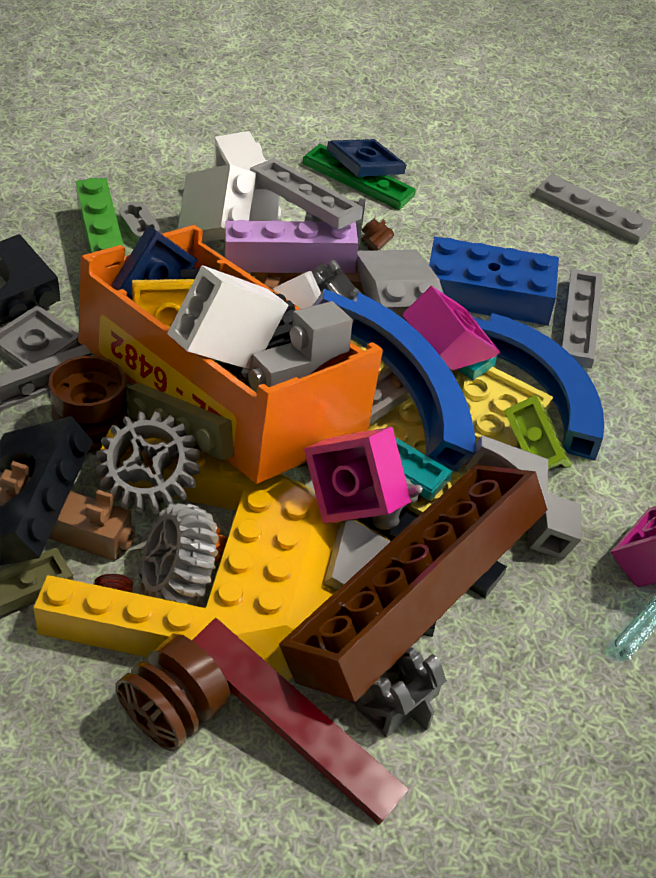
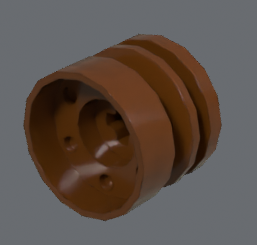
M79 356L68 359L56 366L50 374L48 384L53 421L72 416L93 441L89 451L101 450L102 437L107 436L112 425L123 429L125 427L123 423L124 416L128 417L126 375L123 369L114 361L100 356Z
M175 633L148 654V663L139 662L131 669V673L125 674L115 683V691L120 704L130 719L160 747L172 752L186 742V737H190L198 731V720L205 722L211 719L230 701L231 696L225 676L209 654L193 640Z

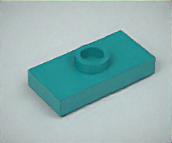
M395 437L405 477L412 484L420 485L422 493L419 495L431 501L451 480L453 471Z

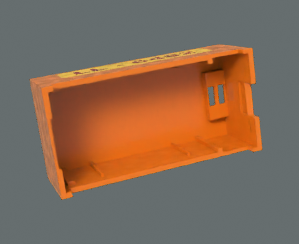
M196 225L162 233L166 238L197 259L193 268H201L202 265L215 268L217 271L275 292L203 244V230ZM118 245L81 256L78 342L82 345L85 344L94 355L110 359L121 366L126 375V380L132 385L142 383L231 420L234 456L226 460L256 484L306 463L307 459L304 448L327 438L368 431L383 349L375 343L367 344L364 351L350 342L348 352L328 360L310 375L300 379L295 377L271 387L261 384L257 387L256 393L241 382L236 375L232 374L228 364L218 365L209 357L186 351L167 334L170 328L133 302L127 296L125 290H117L112 287L113 282L130 256H125V247ZM295 305V310H300V309H301V308H299L298 306Z

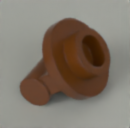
M373 218L362 227L364 234L361 236V241L366 242L370 251L380 250L394 237L393 230L385 225L386 221L384 219L378 222Z

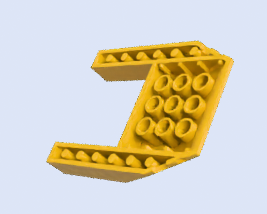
M109 429L106 437L113 439L114 436ZM156 438L144 439L145 442L152 445L162 442L165 444L169 443ZM133 445L123 454L119 468L124 466L123 462L133 454ZM199 450L201 458L195 461V463L199 464L200 473L191 475L196 483L194 488L182 487L187 495L185 500L237 511L206 608L47 575L33 608L37 633L39 635L147 658L149 653L173 633L184 635L192 640L216 617L290 682V679L293 677L279 643L337 591L325 584L324 581L341 521L323 523L315 491L291 477L281 473L256 484L227 460H220ZM142 451L141 454L144 458L145 467H149L152 474L155 475L156 472L152 466L154 464L152 459H148L145 452ZM179 457L173 459V464L169 465L163 472L164 481L169 479L174 473ZM144 480L136 483L132 481L127 483L137 488L154 487L150 482ZM353 519L361 525L367 527L368 529L372 530L373 532L390 541V538H388L378 530L374 529L360 519Z

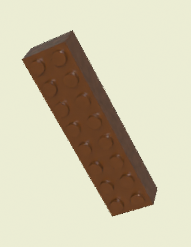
M474 465L279 643L295 684L356 702L548 510L536 471Z

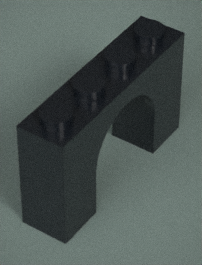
M20 234L0 241V276L6 282L0 289V325L18 318L36 305H39L41 308H47L61 301L58 277Z
M72 416L6 432L0 439V472L3 474L5 469L12 471L11 464L14 461L28 466L29 477H31L25 487L14 498L0 506V566L38 559L44 550L93 443L92 439Z

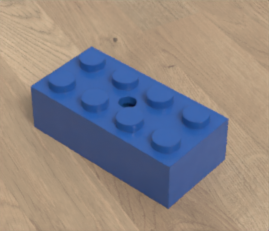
M434 236L429 266L439 278L443 294L471 313L489 316L494 313L513 320L549 326L556 300L559 257L545 253H533L514 248H503Z

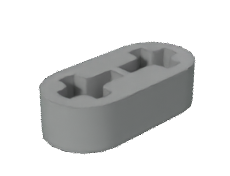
M127 202L120 207V223L135 245L144 233L141 231H145L147 226L160 233L159 224L144 204Z

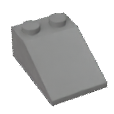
M417 249L357 251L356 265L364 295L392 310L406 322L407 320L402 314L430 286L443 293L439 278Z

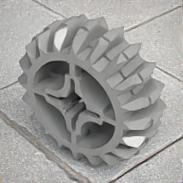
M139 411L137 422L132 423L129 417L124 416L123 423L125 427L123 429L111 426L110 430L114 436L113 439L102 437L101 443L107 450L97 451L96 457L102 464L96 466V472L98 476L103 477L100 481L102 489L110 490L109 493L114 497L113 502L121 499L120 505L123 509L128 510L135 503L136 512L142 515L146 506L150 505L153 514H158L160 503L165 502L167 507L170 504H174L172 498L175 495L181 500L186 499L187 495L182 487H195L196 483L191 475L200 473V466L195 461L201 457L199 450L193 448L196 445L194 436H183L186 429L183 423L174 427L175 419L170 415L161 422V416L156 411L152 414L150 420H146L144 413ZM156 438L169 443L165 444L162 442L152 445L145 442L144 439ZM133 445V454L123 462L124 466L119 468L123 454ZM142 451L145 452L148 459H152L154 463L152 466L156 472L155 475L152 474L149 467H145L144 458L141 454ZM179 457L174 473L169 479L164 481L163 472L169 465L173 464V459ZM144 480L150 482L154 487L137 488L127 483L130 481L136 483Z
M180 503L176 505L170 504L166 510L163 509L159 513V518L153 521L151 532L147 533L148 539L146 545L143 546V557L140 559V563H142V569L139 572V577L142 578L140 587L144 591L145 596L195 606L198 602V597L205 594V585L211 582L210 575L212 569L216 568L214 565L215 556L219 553L216 550V544L219 540V536L215 534L217 524L213 522L212 514L188 503L185 505Z

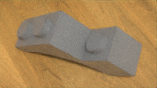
M333 301L294 311L293 327L290 330L291 343L252 353V365L248 374L250 388L257 393V387L261 384L271 387L295 377L300 379L310 375L328 360L348 352L353 319Z
M482 435L475 444L476 453L465 463V468L470 470L477 464L536 471L548 510L527 530L529 548L564 559L582 540L581 504L548 493V459Z

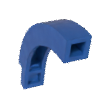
M324 289L312 306L333 301L353 319L351 339L365 348L367 344L373 342L383 349L381 361L403 383L417 407L425 433L426 456L446 468L458 472L476 453L475 433L464 394L445 361L415 328L377 301L359 292L353 300H350Z
M494 313L491 314L489 321L474 318L500 351L497 357L528 373L553 397V401L562 419L563 447L566 453L596 461L604 435V412L595 385L578 361L554 340L521 322Z

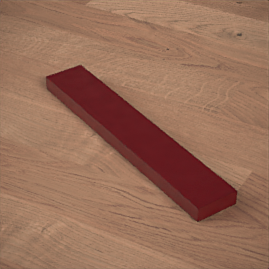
M215 617L192 640L205 650L219 666L228 682L230 691L374 822L380 825L409 789Z

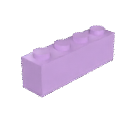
M225 221V258L245 272L306 273L313 271L321 263H324L327 267V264L335 259L343 273H355L358 250L356 222L337 229L331 227L326 222Z

